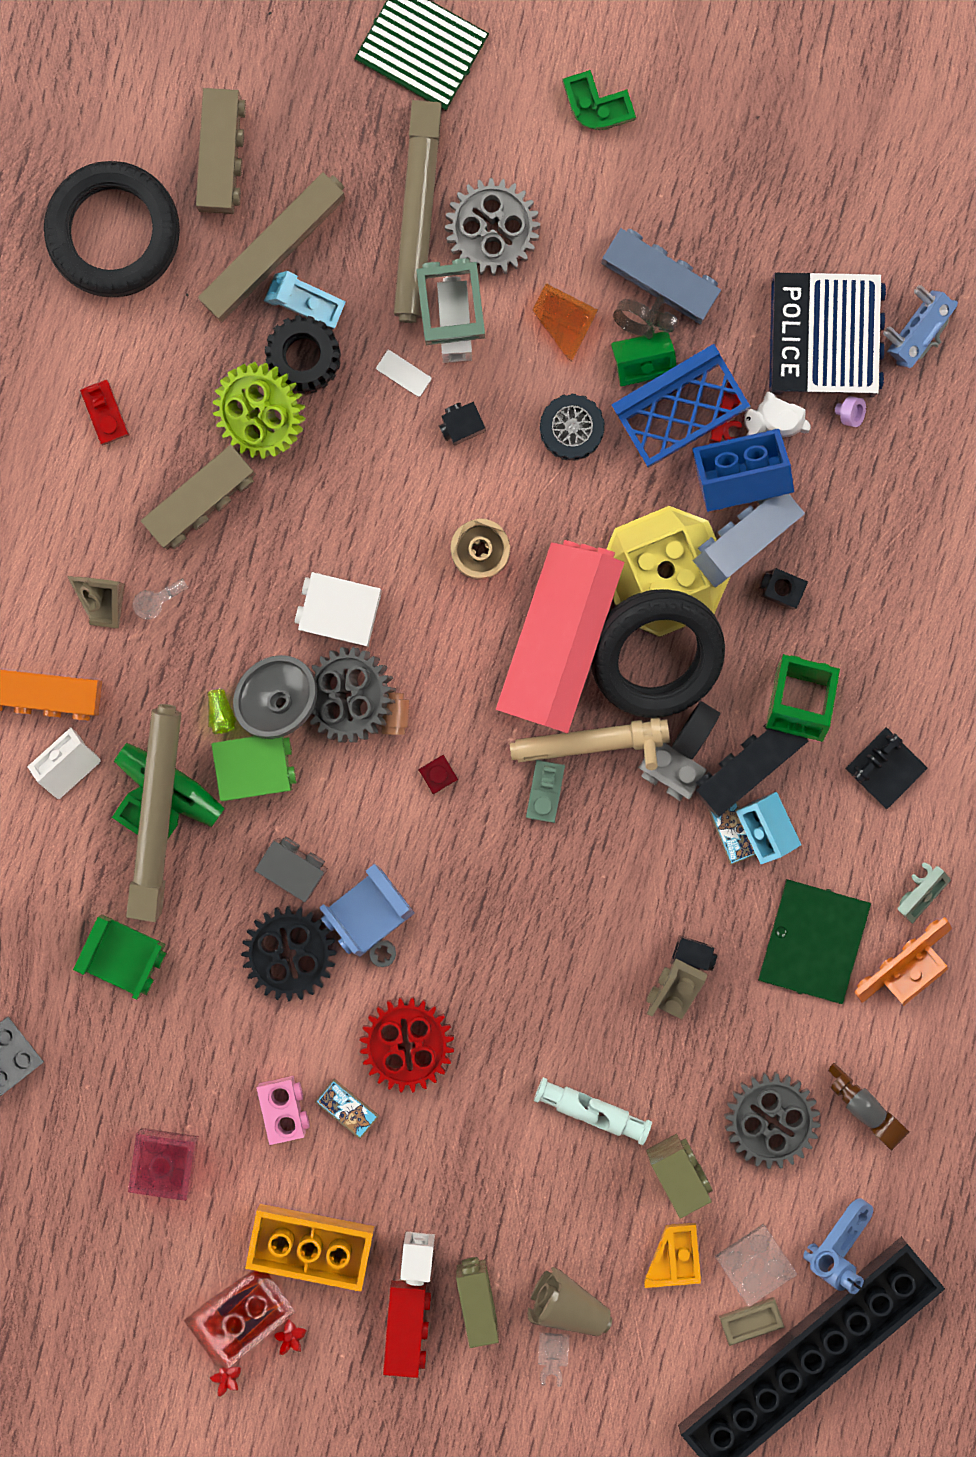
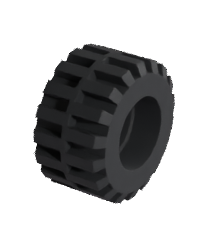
M302 315L295 316V319L290 320L287 318L283 320L284 323L281 326L277 324L273 328L274 333L272 335L269 334L267 338L268 346H265L267 359L265 360L269 370L277 366L279 377L287 373L286 383L288 385L296 383L297 385L293 390L298 393L305 394L308 391L314 393L320 387L324 389L328 386L327 383L330 380H334L336 377L335 373L341 364V352L334 333L321 320L317 321L311 316L302 318ZM300 339L314 341L319 346L321 353L318 363L306 371L292 369L286 360L288 348L292 343Z

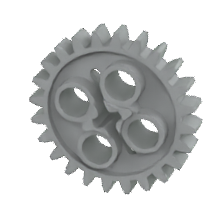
M490 178L488 186L485 187L482 181L478 180V189L474 190L468 184V195L465 196L458 192L457 197L460 203H450V207L455 213H446V219L453 223L445 225V231L452 232L453 234L448 236L446 240L447 243H456L451 252L452 254L461 252L462 254L459 259L469 258L470 262H477V265L480 266L481 275L485 272L486 267L490 268L492 276H495L496 270L501 267L504 274H507V265L511 264L515 269H518V258L525 262L528 260L525 250L530 252L535 250L530 241L539 240V235L532 232L540 228V223L532 221L538 217V211H529L534 205V201L528 200L524 202L526 191L524 190L516 194L515 183L507 189L505 188V179L501 180L499 186H495L493 178ZM489 200H495L500 204V208L496 212L491 213L485 210L484 204ZM473 209H478L490 224L493 225L497 222L498 231L509 239L512 245H507L495 230L492 229L488 232L487 223L473 213ZM510 220H516L521 224V229L516 233H511L506 230V223ZM474 221L479 224L480 229L474 234H468L463 227L467 222ZM495 241L500 244L501 250L497 254H489L485 250L486 244Z

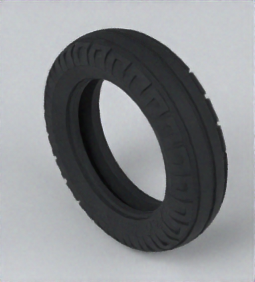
M102 161L76 170L57 187L45 213L44 239L53 264L61 275L75 287L101 297L129 296L154 284L170 266L179 243V217L169 192L152 174L138 166L125 162ZM110 189L123 190L137 196L145 203L152 218V236L146 251L137 261L129 266L114 270L97 268L85 262L78 255L71 234L73 218L79 206L91 195Z
M656 589L638 593L620 602L607 614L591 663L592 674L605 698L622 711L645 718L671 716L685 711L698 703L701 698L709 693L718 680L725 658L724 635L712 611L704 603L691 595L669 589ZM659 620H672L686 625L695 633L697 649L694 660L688 670L675 681L659 687H642L629 682L621 675L618 664L621 648L627 638L641 626Z

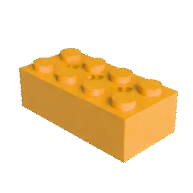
M259 1204L245 1269L362 1291L375 1226ZM281 1236L286 1238L285 1241L288 1242L285 1243L284 1247L277 1245L278 1241L274 1239H278ZM308 1242L314 1243V1246H316L317 1248H314L313 1252L306 1251L307 1246L303 1245H307ZM341 1248L346 1253L341 1258L335 1257L336 1252L332 1251Z

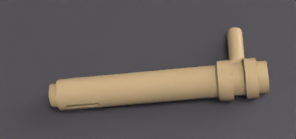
M652 718L651 722L642 723V720L632 721L629 725L516 739L515 743H510L512 760H518L519 763L634 747L635 750L644 749L646 769L655 770L658 767L656 747H662L663 743H670L667 719Z

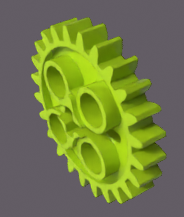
M252 362L248 366L242 364L237 367V370L229 371L227 373L228 376L220 380L222 386L215 389V392L220 397L213 400V404L220 407L219 410L213 412V415L222 419L216 426L225 427L226 429L222 437L231 436L233 438L230 443L232 446L239 443L241 454L250 449V456L252 458L259 453L262 459H265L270 454L275 457L281 451L284 452L289 449L290 444L292 445L298 440L296 435L303 431V428L298 424L306 420L304 416L299 414L305 408V405L297 404V400L302 397V393L294 394L292 391L297 384L291 383L288 385L286 383L288 374L286 373L279 377L278 367L276 366L268 371L267 363H263L259 367L256 362ZM258 385L263 388L264 396L259 393ZM237 401L242 404L243 411L238 408ZM275 410L281 414L282 420L276 417ZM254 425L259 428L260 435L255 432Z

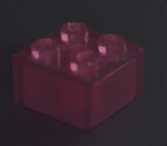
M141 1128L136 1133L128 1192L187 1201L192 1189L199 1136Z

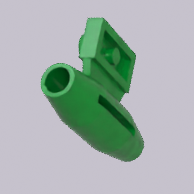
M126 743L115 758L114 763L140 787L126 795L112 818L138 835L147 751ZM175 768L168 839L178 826L179 813L212 828L225 809L199 783Z

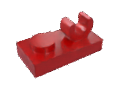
M107 379L80 390L102 446L130 435Z
M728 382L726 384V388L733 389L730 383ZM724 392L720 408L728 410L736 408L740 404L738 396ZM719 412L717 418L724 415L725 413ZM735 420L728 423L725 422L712 430L709 443L721 442L722 437L725 441L734 439L735 437H731L728 434V429L731 427L741 429L742 424Z

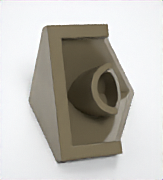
M67 576L90 619L89 625L118 629L125 584L119 581Z

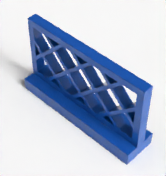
M715 344L710 345L611 404L648 468L751 408ZM720 366L725 374L722 386L706 383L708 372ZM703 375L701 381H697V380H696L697 378H699V377H701V376ZM727 381H729L733 389L726 388ZM687 384L700 386L696 402L680 398L682 388ZM704 387L720 391L716 406L700 403ZM677 391L676 397L670 396L672 393ZM724 392L737 395L742 403L732 410L720 408ZM662 399L674 401L670 417L655 413L657 402ZM679 402L694 406L690 422L674 418ZM651 406L650 412L644 411ZM699 407L715 411L712 422L707 425L695 423ZM719 412L725 413L724 415L717 418ZM637 414L649 416L645 432L632 429L628 420ZM653 418L669 421L665 437L649 433ZM673 422L689 426L686 437L680 441L669 438ZM693 427L699 428V430L692 433ZM636 435L643 436L642 443H640ZM647 438L663 441L661 452L649 458L644 450ZM667 443H672V444H673L672 446L666 448V447H667Z

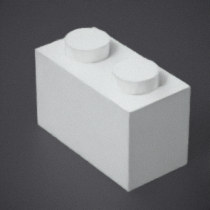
M405 1233L400 1280H406L407 1284L422 1286L424 1282H430L435 1234Z

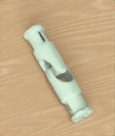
M544 1077L534 1097V1101L537 1103L541 1101L554 1106L558 1112L582 1120L617 1136L622 1134L635 1139L640 1145H644L651 1129L652 1121L650 1120L643 1121L629 1115V1111L592 1098L570 1087H559L549 1083ZM599 1112H602L605 1116H598Z

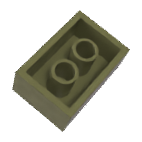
M676 1133L646 1150L651 1166L680 1219L712 1202L708 1193L712 1192L713 1189L686 1138L680 1140Z

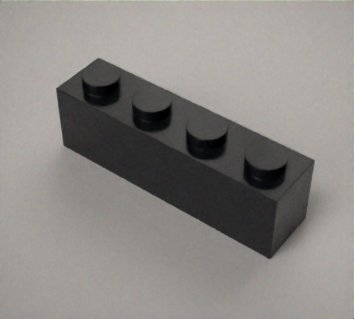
M765 724L763 727L766 731L758 738L753 734L741 744L744 750L736 757L731 752L718 763L721 769L717 773L712 775L708 772L696 782L699 788L694 793L713 815L719 818L809 742V740L805 737L766 728Z

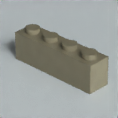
M203 88L196 207L199 212L234 214L235 206H240L241 190L236 188L237 176H242V158H238V147H243L244 129H240V118H245L246 100L241 99L239 90Z
M230 444L146 515L141 522L163 548L167 550L170 547L176 549L187 539L186 533L192 528L195 530L200 529L209 521L207 516L212 511L217 509L219 512L232 501L230 499L232 494L237 490L243 492L254 483L252 478L256 473Z

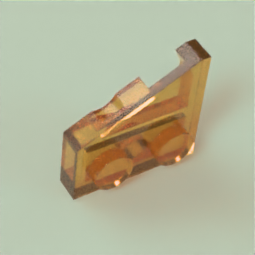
M546 283L532 312L566 358L572 362L598 309Z

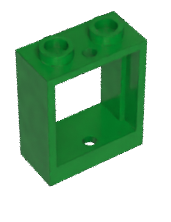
M783 654L776 669L766 728L823 742L831 726L840 669L826 663H816L798 656ZM786 676L827 686L822 714L781 704Z

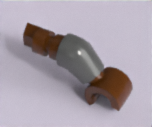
M836 1063L830 1066L828 1071L836 1078L831 1089L838 1096L843 1095L842 1100L847 1104L846 1108L858 1120L870 1127L873 1134L892 1151L910 1131L891 1113L887 1112L876 1097L866 1088L862 1089L857 1084L852 1085L853 1080Z

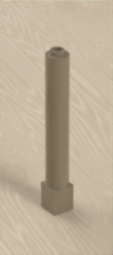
M412 100L394 315L398 316L399 321L404 323H416L417 318H422L416 269L422 268V264L428 263L442 117L441 102Z
M159 704L158 708L151 711L134 877L129 887L126 918L156 922L163 910L166 880H163L182 714L176 710V706L170 704Z

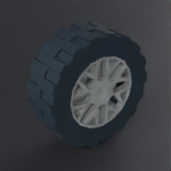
M564 394L552 400L543 411L540 420V436L546 449L551 451L554 456L567 461H575L588 457L597 449L604 435L605 422L601 410L598 409L594 401H590L583 395Z

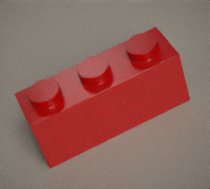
M391 1280L383 1375L418 1378L419 1369H425L426 1351H421V1341L428 1338L429 1322L423 1321L424 1310L430 1311L431 1293L426 1292V1283L422 1286L407 1284L406 1281Z

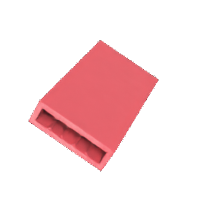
M564 540L563 545L551 542L496 710L565 733L569 732L625 563L614 558L615 552L600 547L597 549L586 544L579 545Z

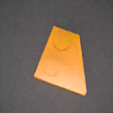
M696 1223L666 1225L644 1279V1287L700 1284L701 1275Z

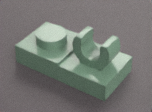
M536 760L526 818L555 823L565 765Z
M923 863V868L928 872L925 878H918L915 874L911 876L919 886L902 897L897 910L912 924L951 881L948 875L938 866L933 869L928 863Z

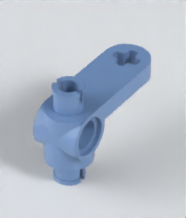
M861 1198L854 1200L848 1206L820 1247L815 1243L807 1247L813 1254L806 1250L803 1254L804 1260L810 1262V1269L813 1273L838 1291L847 1289L851 1294H856L859 1291L854 1286V1283L862 1287L864 1280L856 1274V1267L844 1257L873 1214L872 1205ZM834 1263L833 1268L828 1271L829 1266Z

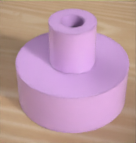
M849 396L843 404L838 403L836 405L835 413L840 415L843 425L851 427L861 425L866 413L864 399Z

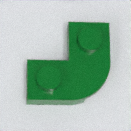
M591 70L562 79L572 114L583 126L593 130H605L636 120L628 89L599 98Z

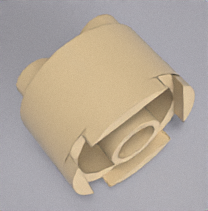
M475 519L457 529L451 541V555L455 566L462 574L471 579L486 580L498 575L505 568L510 555V543L506 533L497 523L488 519ZM480 542H484L485 549L489 550L488 554L483 553L481 557H477L476 551L472 547L474 545L479 546Z

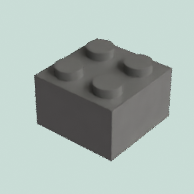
M286 836L283 839L277 838L273 840L254 871L303 902H306L328 869L323 866L325 861L312 852L308 855L298 850L300 845Z

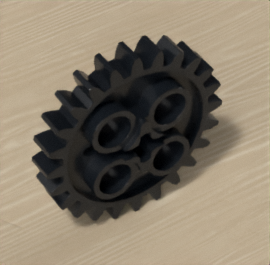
M288 905L284 914H282L279 907H276L274 909V917L267 911L264 912L265 922L256 919L254 923L258 929L249 928L247 930L252 940L246 939L242 942L245 946L249 947V950L241 953V956L249 958V961L243 965V968H252L253 970L247 978L257 977L258 981L255 988L257 989L265 985V996L272 990L276 991V1000H279L282 993H286L288 1002L292 1000L293 993H296L298 998L302 1000L304 998V990L314 995V984L321 988L324 986L321 976L325 978L331 977V973L326 970V967H335L336 965L334 961L329 959V956L337 954L336 950L329 949V945L336 941L334 938H326L330 930L328 928H320L323 922L322 919H318L316 922L312 920L313 911L307 916H303V907L301 906L296 913H292V908ZM300 927L306 931L307 939L305 942L298 943L293 940L292 930L294 928ZM281 928L286 930L290 950H296L297 952L292 960L297 970L298 978H294L292 975L289 957H283L282 955L286 950V945L280 932ZM272 935L277 938L279 942L278 949L270 951L265 948L263 941L266 936ZM303 956L312 957L315 961V968L311 971L303 970L300 966V958ZM282 964L287 970L286 977L283 979L275 978L271 971L272 966Z

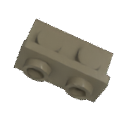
M675 959L670 969L667 967L663 969L658 979L659 987H652L646 1002L650 1003L647 1014L653 1016L657 1008H660L682 1019L704 985L708 974Z

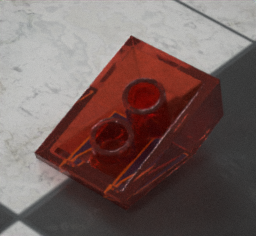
M252 1270L208 1300L184 1321L216 1367L229 1368L293 1315L295 1311L268 1273Z

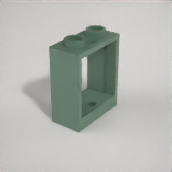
M469 258L453 260L452 265L440 266V262H428L422 264V268L416 269L426 346L485 339L477 262H470ZM470 273L476 323L431 328L425 279Z

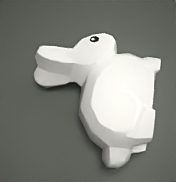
M766 392L764 400L759 404L757 410L747 409L744 414V423L748 430L746 436L780 429L782 438L790 437L799 432L809 433L811 426L809 421L805 419V409L778 399L771 392Z

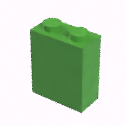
M254 736L211 743L220 801L293 790L292 784L297 783L294 766L289 767L287 755H292L289 737L263 739Z

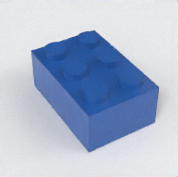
M780 429L692 448L696 472L707 512L794 493L791 464Z

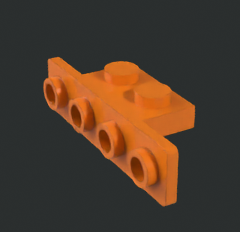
M945 917L940 921H933L926 927V933L917 940L914 938L908 941L902 948L903 952L897 957H890L885 960L880 966V971L872 977L867 976L862 979L857 985L858 989L854 992L857 998L863 1003L885 985L898 1001L905 1006L949 969L948 966L931 946L951 931L952 927Z

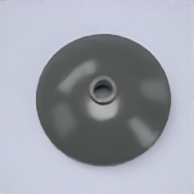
M271 656L257 662L245 672L235 689L233 708L236 719L248 733L263 739L280 738L294 732L305 723L314 709L317 700L315 677L302 661L291 656Z

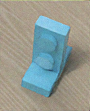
M289 271L274 275L265 296V302L274 306H283L304 317H314L315 320L324 322L328 328L335 329L346 301L298 280V276Z

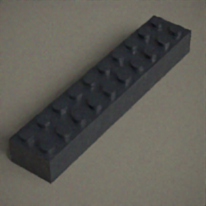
M902 1236L857 1273L858 1276L863 1278L864 1282L862 1287L854 1283V1286L859 1289L856 1294H851L847 1289L837 1290L678 1425L680 1435L699 1457H747L945 1290L944 1286Z

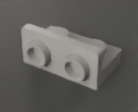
M663 743L662 747H656L658 767L655 770L646 769L644 758L638 767L644 771L641 777L655 786L658 781L668 786L666 793L679 801L683 797L690 800L697 786L696 782L703 777L707 769L677 752L666 743Z

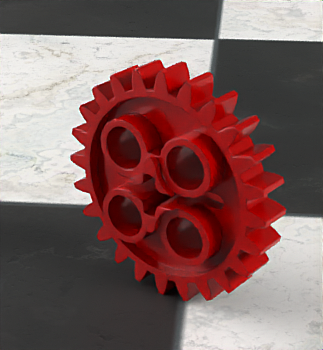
M402 996L399 997L398 1005L394 1006L391 1000H387L388 1009L386 1011L378 1006L376 1009L379 1016L376 1017L371 1014L368 1016L373 1025H363L362 1029L368 1033V1036H361L359 1041L366 1043L367 1046L361 1048L359 1052L369 1056L363 1061V1065L372 1064L373 1067L369 1071V1075L371 1076L378 1072L380 1076L377 1083L380 1084L385 1079L388 1080L389 1090H391L395 1083L399 1084L400 1093L403 1092L405 1085H409L412 1093H414L418 1083L425 1090L427 1089V1079L437 1083L435 1073L438 1072L443 1075L446 1073L442 1063L451 1064L452 1060L445 1055L446 1053L454 1052V1048L447 1045L448 1042L454 1040V1036L445 1034L451 1028V1024H441L445 1014L435 1016L434 1013L437 1006L434 1005L429 1010L425 1009V999L422 1000L419 1006L415 1005L413 996L409 1004L404 1003ZM401 1019H406L409 1042L415 1043V1045L411 1046L410 1050L413 1063L412 1070L407 1068L405 1047L399 1046L404 1039ZM415 1021L425 1022L428 1027L427 1032L423 1035L415 1034L411 1029L412 1023ZM386 1025H393L398 1029L399 1034L394 1039H387L383 1035L382 1029ZM420 1050H427L430 1052L432 1059L427 1064H421L416 1060V1053ZM391 1054H397L402 1058L403 1064L398 1068H392L387 1064L386 1058Z

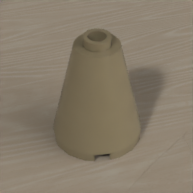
M551 1267L552 1273L548 1271L543 1273L531 1296V1299L535 1301L534 1308L528 1307V1320L531 1323L592 1336H600L608 1332L613 1320L610 1316V1309L560 1269Z

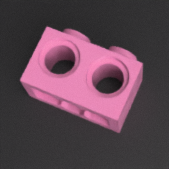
M294 1076L259 1083L257 1092L269 1145L304 1138L306 1134L305 1129L310 1128L307 1112H301L299 1100H303V1093L300 1082L295 1083ZM278 1088L285 1089L289 1094V1100L286 1102L277 1101L273 1095L274 1090ZM284 1117L293 1119L295 1128L291 1131L284 1130L280 1126V1119Z

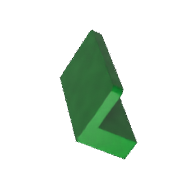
M668 331L611 343L620 387L653 380L677 366L675 350Z

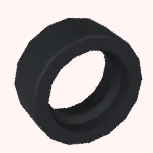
M700 701L678 734L672 748L687 758L693 759L711 733L720 716V712Z

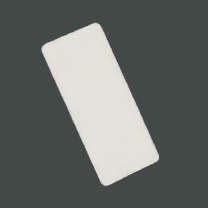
M387 350L376 367L378 371L418 397L421 396L431 380L430 376L390 350Z

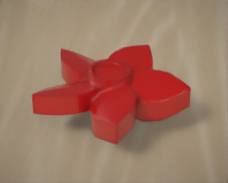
M288 1319L284 1326V1332L274 1334L276 1340L283 1342L279 1354H286L290 1348L301 1352L299 1340L303 1339L307 1330L299 1327L296 1328V1325Z
M222 1360L219 1366L220 1373L210 1377L213 1382L219 1383L217 1392L219 1397L224 1395L228 1388L233 1391L238 1390L236 1379L241 1373L240 1367H231L228 1362Z

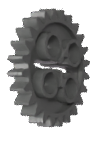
M341 647L339 653L331 650L329 651L330 659L323 656L320 657L321 667L317 665L311 666L316 673L314 677L317 683V700L311 715L315 716L310 723L311 725L321 724L318 732L322 734L328 732L327 738L335 740L338 737V742L346 743L349 739V742L357 743L358 736L361 740H368V731L371 734H378L376 724L384 726L387 724L382 716L384 714L392 715V712L387 708V704H393L395 700L388 698L389 693L396 691V688L388 687L387 683L393 679V676L383 675L388 667L386 665L377 666L380 658L376 656L370 658L369 651L363 650L360 653V649L354 647L350 651L348 648ZM361 672H363L365 675V680L363 684L360 686L358 684L357 678L358 675ZM336 676L338 680L337 686L332 689L330 682L332 677ZM352 693L351 696L346 698V694ZM366 701L368 710L362 715L360 706ZM336 705L340 707L338 718H335L333 714Z
M763 1072L760 1082L751 1076V1086L748 1087L742 1082L740 1085L743 1092L741 1094L735 1091L732 1092L737 1099L736 1103L727 1102V1106L733 1112L724 1114L726 1119L732 1121V1123L725 1126L726 1131L734 1132L728 1139L730 1143L739 1141L735 1151L739 1153L746 1150L743 1158L748 1161L754 1156L755 1166H759L762 1160H765L766 1167L770 1169L773 1161H776L781 1169L785 1159L791 1165H794L793 1156L795 1154L802 1159L804 1158L801 1150L803 1147L812 1150L813 1147L808 1142L809 1138L818 1139L817 1134L812 1131V1128L821 1127L819 1122L813 1120L814 1117L820 1115L819 1110L811 1109L817 1102L814 1098L806 1099L810 1093L808 1088L799 1091L801 1087L799 1080L790 1085L791 1077L787 1074L782 1081H780L777 1072H774L772 1080H769L765 1072ZM767 1093L776 1095V1101L770 1107H765L761 1104L762 1097ZM751 1105H756L770 1117L776 1115L780 1124L792 1130L794 1135L789 1136L773 1123L768 1126L769 1123L765 1117L750 1108ZM791 1110H797L800 1112L799 1120L793 1124L787 1123L785 1120L786 1114ZM750 1117L759 1119V1126L753 1131L744 1128L745 1121ZM774 1134L783 1136V1142L779 1147H771L768 1144L770 1137Z

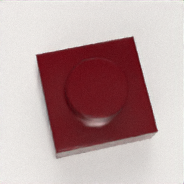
M444 754L418 769L433 794L458 780Z

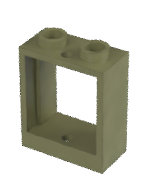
M478 1257L464 1259L461 1261L462 1264L457 1265L456 1281L469 1348L499 1343V1327L486 1259L480 1261Z

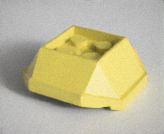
M667 506L615 528L607 550L615 552L614 558L625 562L613 596L615 606L638 593L656 589H669L695 597L715 614L730 577L715 588L693 562L701 554L698 548L711 537L714 541H717L709 521ZM666 562L673 567L671 578L665 579L659 576L657 568L660 563ZM659 620L645 624L640 629L661 637L686 625L672 620Z

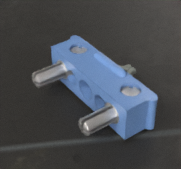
M922 285L917 286L914 289V293L923 303L901 333L898 334L892 327H887L886 331L883 332L893 343L887 352L897 360L896 364L899 366L911 368L917 360L925 356L932 346L936 348L942 342L939 336L947 326L949 317L958 304L956 300H951L944 292L932 290L929 293Z

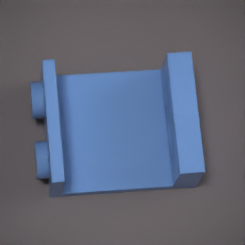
M373 864L366 870L369 876L330 907L325 904L319 907L324 914L321 917L324 924L330 931L335 929L342 937L338 940L342 948L348 954L353 952L359 957L415 914L383 870L376 864Z

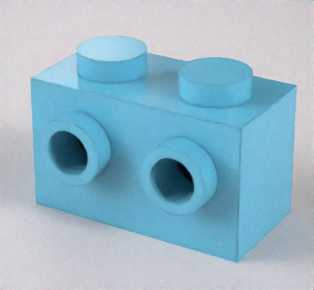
M777 792L759 798L736 811L760 864L781 858L801 846V842Z

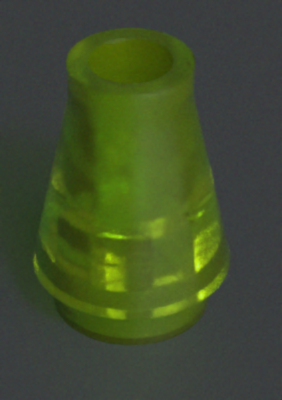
M225 690L209 691L207 693L208 727L212 728L213 734H222L235 730L237 720L228 702Z

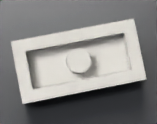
M70 727L27 767L42 787L54 797L60 799L94 769L101 760L85 745L78 733Z

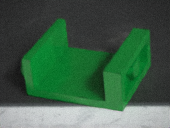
M102 914L97 917L73 970L82 975L86 973L94 975L132 993V998L138 1000L142 994L148 995L154 983V979L150 978L155 967L160 969L167 955L163 951L166 944Z

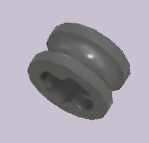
M388 940L379 941L370 949V959L378 967L389 966L396 957L395 946ZM382 945L387 946V952L391 954L390 959L388 960L385 957V961H379V955L375 953V949L377 947L381 949Z

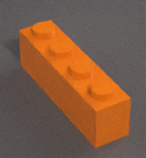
M0 670V711L3 710V706L14 707V713L32 714V709L44 710L43 716L61 718V712L73 713L72 719L90 721V715L99 716L102 681Z

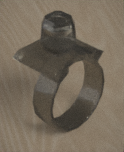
M662 296L656 298L651 310L638 301L631 299L621 300L613 314L614 321L622 329L631 334L646 336L648 339L652 338L657 327H659L660 331L670 333L674 332L678 323L675 315L669 312L664 313V299ZM622 311L638 315L647 324L637 323L629 319Z

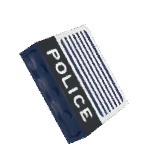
M779 272L773 274L771 278L769 392L774 395H781L783 392L870 394V397L878 394L879 389H882L884 384V373L879 372V360L884 358V342H880V331H884L885 313H880L881 301L885 300L886 285L881 283V275Z

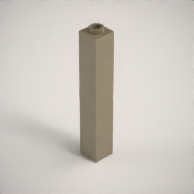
M322 172L198 296L200 302L222 323L345 200V195L342 191L345 188L334 175L329 178Z

